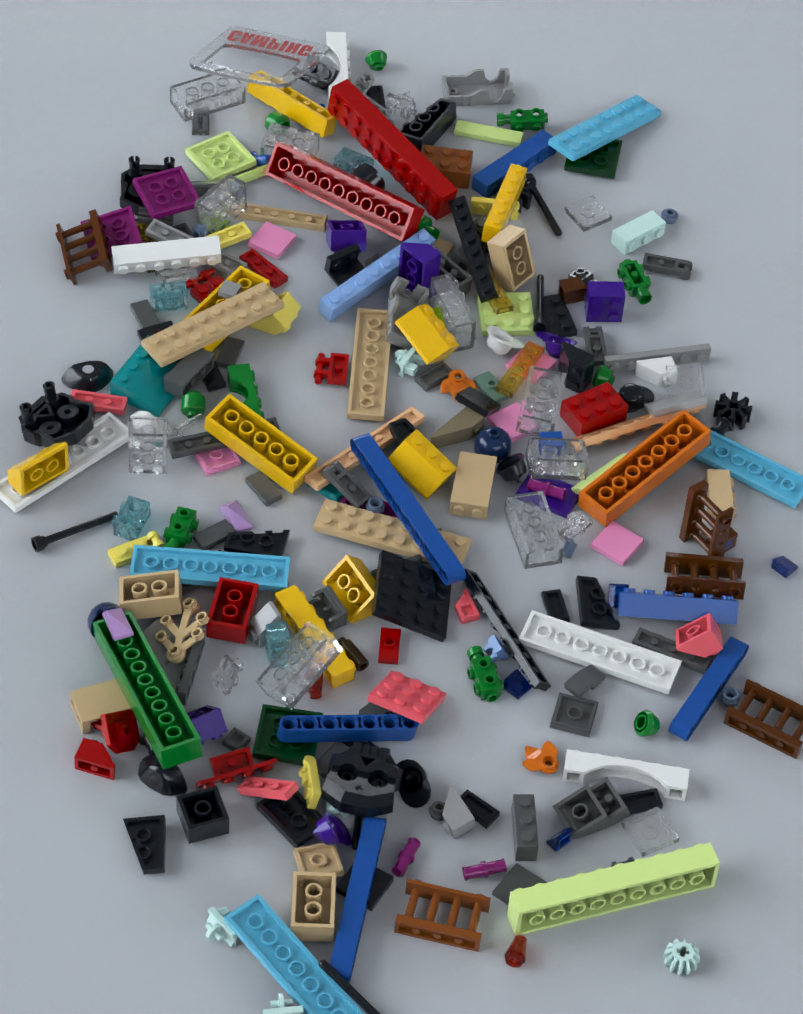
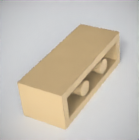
M707 469L705 481L709 484L707 497L722 511L732 507L734 509L733 520L737 515V507L733 506V503H735V492H732L734 479L730 478V470ZM707 508V512L716 519V516Z

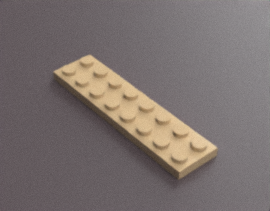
M262 282L141 340V346L162 368L283 309L284 302Z
M357 308L347 419L384 421L390 343L385 341L388 310Z
M324 500L314 522L313 531L407 557L420 554L423 559L422 561L429 562L400 519L380 513H373L333 500ZM438 530L463 565L471 547L472 539Z

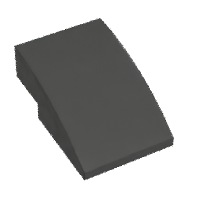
M608 777L591 787L588 784L552 806L572 839L601 831L631 815Z

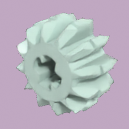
M685 938L682 942L677 939L673 943L669 942L663 954L665 966L670 967V973L677 971L678 976L682 972L687 976L690 974V971L695 972L701 959L699 948H694L693 942L686 943Z

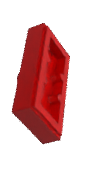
M381 627L378 663L398 665L401 629Z

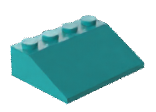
M140 344L110 380V395L128 397V405L142 411H148L152 415L159 417L175 397L164 391L163 378L183 358L161 368Z

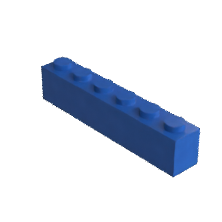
M541 130L473 175L472 189L484 198L495 195L511 163L528 168V172L557 152L548 145L549 139L553 136L545 130Z
M624 588V591H619L618 616L694 621L710 613L716 623L737 625L738 601L733 600L734 596L722 595V599L714 598L713 594H702V597H694V593L683 592L681 596L675 595L674 591H663V594H655V590L643 589L642 593L635 592V588Z

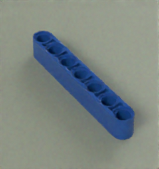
M732 636L727 640L723 649L718 653L672 720L668 729L669 733L686 742L689 740L744 659L749 649L748 644Z
M399 714L287 715L280 719L277 738L286 743L410 741L415 737L419 723Z

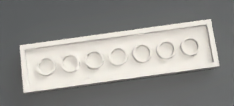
M108 412L94 421V428L79 443L68 446V471L24 496H21L8 483V476L0 480V500L17 513L133 439L134 432Z
M533 610L518 639L524 646L586 667L593 665L603 673L668 695L682 663L681 660Z

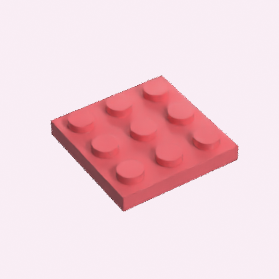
M391 671L372 690L367 701L423 724L445 700L446 693L440 691L437 687L423 684L418 679L404 676L401 672Z

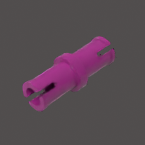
M530 478L527 484V490L542 493L545 497L549 495L564 500L567 493L566 488L551 485V482L548 481L545 483Z
M410 837L404 849L399 852L398 860L392 868V873L395 876L403 877L409 864L414 862V855L421 845L417 838Z
M503 858L487 863L481 861L478 865L462 867L464 879L467 881L482 876L488 878L492 874L507 872V867Z

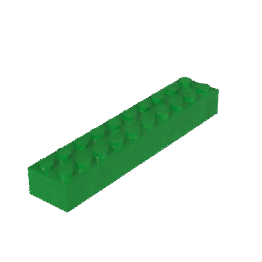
M131 610L124 612L134 633V636L114 641L104 619L93 622L95 641L163 770L203 757L201 738Z

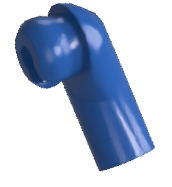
M255 151L251 152L252 156L257 160L258 167L269 163L271 155L264 154L259 156Z

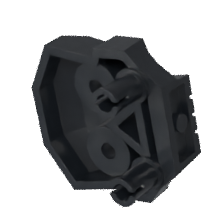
M134 156L129 157V169L121 173L120 207L131 206L133 214L138 216L139 207L145 206L132 184L133 179L175 168V159L170 157L169 162V157L164 158V165L140 164L138 156H135V161Z
M47 381L43 384L45 396H41L32 405L25 402L19 406L21 415L18 418L24 441L39 447L44 446L46 448L61 442H66L68 446L77 444L94 428L96 413L94 403L75 400L74 396L62 392L56 394L55 383L52 381Z
M354 741L353 746L346 751L332 754L328 765V775L322 787L321 797L339 812L370 818L392 813L394 792L400 789L403 769L394 762L390 749L379 748V746L374 745L372 747L369 744L363 745V743Z

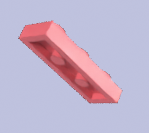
M72 389L71 393L75 400L94 403L96 412H110L111 414L124 416L128 403V397L76 389Z
M249 776L237 789L240 795L287 801L299 787L295 781Z

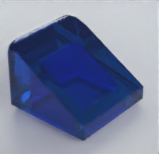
M780 556L773 559L771 568L784 578H787L798 569V566L785 556Z
M609 584L608 606H611V608L618 607L619 591L629 588V584Z
M518 669L504 679V690L516 699H520L531 689V685Z
M569 827L559 831L546 840V844L555 852L571 842L573 829Z

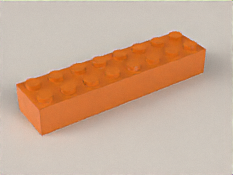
M683 409L579 492L578 506L606 528L611 521H615L710 444L711 430Z

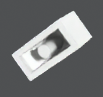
M672 356L637 360L635 376L658 387L676 384L678 371Z

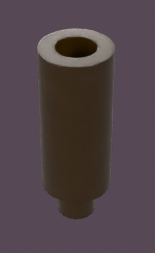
M339 638L338 643L344 648L348 659L354 662L357 671L365 670L369 665V661L350 639Z

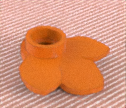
M455 369L449 373L447 379L442 381L440 390L442 394L451 393L455 399L457 393L470 386L477 390L474 381L467 378L462 370Z
M546 741L542 749L526 746L525 756L527 759L522 762V765L530 771H542L546 774H552L559 767V762L556 758L558 755L557 748L550 741Z

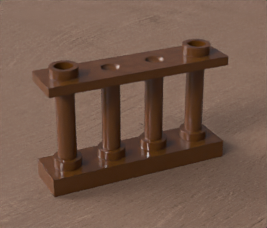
M96 209L89 211L90 219L88 222L66 231L62 229L60 224H56L58 232L55 234L58 242L61 244L66 266L64 273L67 280L71 279L74 285L77 284L75 275L99 265L101 267L104 266L107 272L114 270L103 223ZM90 228L93 229L91 234L68 243L67 237ZM91 241L96 242L91 248L73 255L70 254L71 249ZM95 253L99 254L97 259L75 268L73 267L72 262Z
M702 480L689 487L679 538L683 542L694 539L709 556L724 557L734 509L730 507L722 511L707 497L709 484ZM705 506L716 516V519L704 509ZM702 518L713 528V532L702 522ZM699 530L711 541L710 544L699 534Z
M666 552L664 572L671 573V575H667L665 591H674L675 594L681 595L683 592L694 593V596L713 594L716 598L728 595L734 596V599L743 600L746 581H738L742 576L743 558ZM679 574H690L691 577H690V576H679ZM699 575L710 576V578H702ZM718 577L730 578V580L718 579Z
M747 679L743 691L746 697L738 709L729 706L723 724L797 759L803 743L799 740L803 734V706L761 686L757 682ZM753 699L764 704L756 718L745 714ZM771 708L782 713L774 727L763 722ZM789 717L800 721L792 736L781 731Z

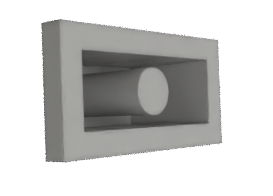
M272 601L267 602L250 621L248 635L252 642L255 641L258 648L280 640L281 614Z
M450 787L442 814L444 820L442 826L447 834L451 833L454 839L475 828L476 822L455 787Z

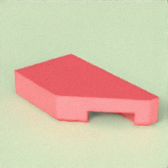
M468 588L464 589L461 598L455 605V611L461 624L480 620V613Z

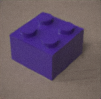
M327 220L326 242L330 251L336 253L355 243L360 247L359 253L366 251L367 230L363 222L359 220Z
M588 281L584 305L586 322H622L626 298L624 282Z

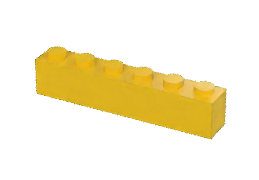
M262 70L250 74L247 92L253 95L254 98L260 99L266 105L288 116L292 121L303 125L304 128L313 131L319 137L324 138L334 133L337 119L330 115L326 108Z
M511 163L484 223L481 241L487 243L506 228L525 184L528 168Z
M296 585L276 592L274 605L331 687L334 689L354 680V672L356 670L354 662L348 659L344 648L338 645L334 634L328 631L324 620L318 617L314 606L306 600L304 592L300 591Z

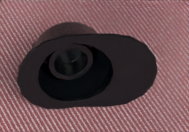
M625 384L618 392L629 405L627 413L642 409L644 404L654 401L652 391L637 384Z
M522 453L509 456L497 466V473L506 482L516 480L519 483L521 481L520 477L527 472Z
M410 759L402 760L397 764L403 769V779L399 793L408 806L413 808L423 807L428 803L431 796L427 773L416 761Z

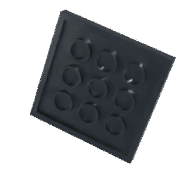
M382 550L379 553L372 615L443 642L447 635L451 585L446 586L435 570Z

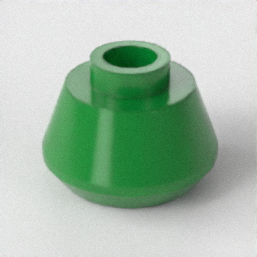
M382 50L371 51L367 54L365 62L372 70L381 71L386 66L387 54Z
M606 365L599 366L593 377V386L596 387L606 382H609L612 386L615 380L613 371Z
M650 710L641 711L634 720L635 732L640 737L656 734L660 729L658 717Z

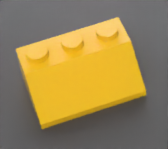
M427 303L415 307L394 322L427 365L447 359L460 346L456 342V338L446 329L443 321L436 316L433 308Z
M417 429L388 457L394 469L426 500L450 480L457 470V467Z
M66 442L55 443L44 448L39 453L28 457L23 462L12 466L7 470L8 483L21 496H24L68 471V444Z
M346 555L324 578L322 583L324 586H330L347 610L348 621L355 623L372 616L376 580L361 559Z

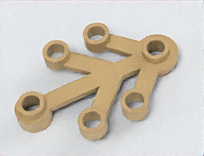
M191 597L184 599L182 602L184 613L179 628L174 624L170 615L166 614L160 618L162 626L167 628L176 637L175 643L173 644L169 640V636L164 630L158 631L155 635L158 643L163 644L167 649V659L173 663L182 662L186 657V650L204 638L205 633L200 627L209 622L207 613L199 612L196 615V621L189 625L191 616L200 609L196 599ZM191 634L192 637L184 642V639Z

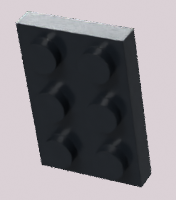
M298 791L287 801L264 798L256 804V809L294 848L301 847L315 837L313 831L316 829V822L323 817L316 809L307 808L306 799Z

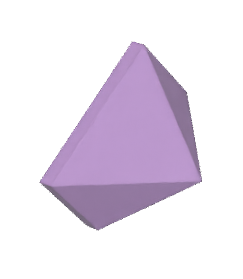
M237 500L219 506L223 516L236 532H246L253 529L251 522Z
M122 608L106 610L102 613L114 641L134 636Z

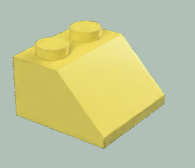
M288 291L278 295L284 302V308L250 324V327L273 335L281 332L285 333L291 328L290 324L297 318L301 306Z

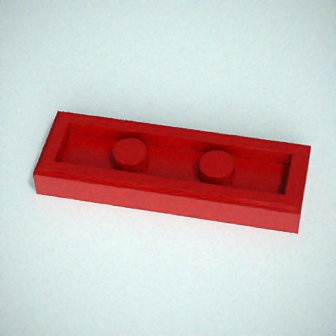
M253 248L239 256L240 260L248 263L247 267L251 271L270 280V286L274 289L288 281L287 275Z

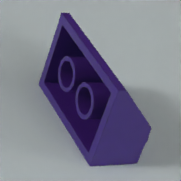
M401 243L398 276L409 280L406 289L413 292L418 284L429 289L428 298L438 292L441 253L430 244Z
M205 705L187 713L201 738V745L207 739L216 740L221 738L222 733L228 731L221 709L218 707Z

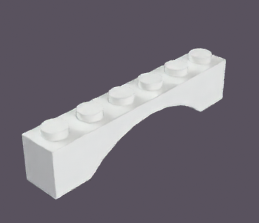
M326 32V56L335 63L339 70L338 77L328 86V104L332 86L346 79L351 81L350 50H347L349 49V39H346V32Z
M567 749L562 781L584 784L604 777H622L639 781L651 788H657L658 793L664 798L685 801L690 769Z

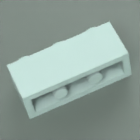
M652 210L612 231L611 244L623 255L633 252L637 248L662 237L665 232L666 222Z

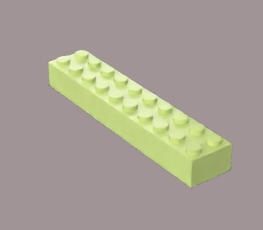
M710 842L697 844L686 849H676L674 852L666 854L659 853L645 859L639 858L625 864L619 863L605 869L598 868L588 873H578L568 878H558L548 883H538L524 889L517 888L510 892L507 917L514 935L519 936L715 886L720 862Z

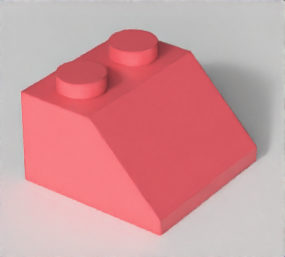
M710 613L675 630L676 649L680 652L706 658L710 655L718 654L723 649L721 630Z

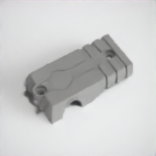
M500 68L497 77L491 81L485 78L484 69H475L467 75L442 76L441 87L443 97L446 100L456 102V106H467L469 104L470 106L510 104L515 96V93H513V83L509 82V68Z
M397 276L389 290L385 341L410 350L413 346L394 322L415 307L423 305L429 296V289L418 284L413 292H410V290L406 289L409 280Z

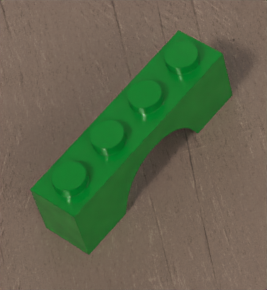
M250 364L227 366V380L230 392L242 395L246 399L243 403L265 419L264 411H260L261 398L257 397L258 385L254 384L255 372L254 370L251 371Z

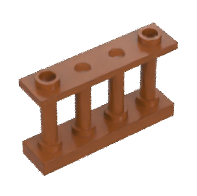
M407 879L405 894L410 895L405 915L397 914L394 933L479 952L482 933L476 931L481 911L489 913L491 898L482 894H473L425 883L421 880ZM419 897L431 900L426 920L413 917ZM439 902L452 904L447 925L434 922ZM460 907L473 909L468 930L455 927Z

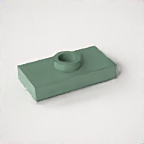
M490 371L474 377V383L489 398L498 403L509 399L510 394Z

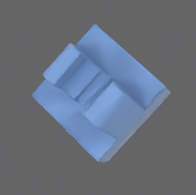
M495 635L488 638L489 643L483 650L487 654L493 651L490 655L492 662L500 659L505 661L510 657L503 643Z

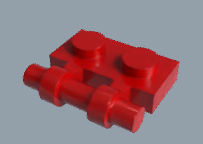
M210 268L201 271L195 277H189L183 283V287L185 289L191 287L190 295L200 304L224 279L220 275L213 278L212 275L215 274V270Z
M319 353L318 358L315 360L316 370L313 375L315 384H321L325 378L327 379V384L346 386L349 354L331 353L330 358H326L325 354Z

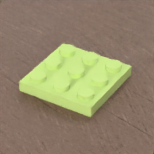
M230 131L185 149V154L209 180H223L257 165V160Z
M497 292L498 298L481 303L477 293L481 336L489 335L487 332L488 326L499 327L511 336L535 335L533 331L534 314L530 292Z

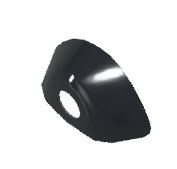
M86 361L74 364L68 368L61 380L64 385L71 389L97 392L110 382L113 377V370L102 361ZM86 365H91L94 371L92 373H85L82 368Z
M155 754L148 755L141 760L138 776L150 789L167 796L180 795L187 792L186 781L177 765L163 770ZM150 775H155L159 779L158 786L151 784L149 780Z

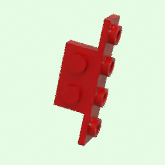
M249 746L208 759L214 777L198 781L195 786L196 789L201 787L205 789L213 787L215 783L221 781L223 784L235 781L234 777L242 776V778L253 776L254 771L261 770L262 773L274 769L273 766L278 761L277 758L254 764Z

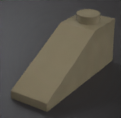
M466 406L431 435L430 442L438 449L471 440L484 429L485 417Z

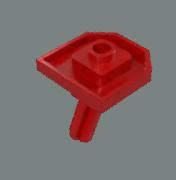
M132 709L102 714L101 720L91 722L94 729L103 732L102 737H105L106 746L115 754L135 750L140 735L137 719Z

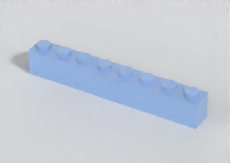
M423 228L404 242L424 243L434 247L436 239ZM401 244L323 296L320 300L318 311L331 322L397 277L399 273Z

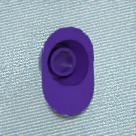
M538 331L535 334L538 338L545 341L548 354L557 359L560 358L563 341L570 345L578 344L576 340L563 338L549 332Z
M325 811V816L316 822V829L313 831V835L317 839L322 840L327 846L338 843L350 846L352 838L346 825L340 818Z

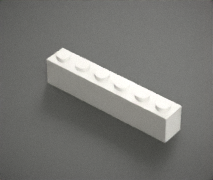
M219 235L111 246L114 274L141 273L148 270L160 271L167 268L179 269L187 266L197 267L199 265H216L221 263Z

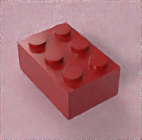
M606 382L562 400L560 417L576 436H580L626 421L629 405L611 384Z
M220 577L208 615L209 622L206 624V637L245 644L248 631L250 630V621L253 619L258 602L259 584Z

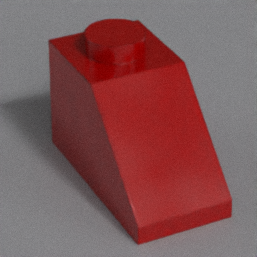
M83 738L74 756L75 769L114 780L115 764L104 744L94 739Z

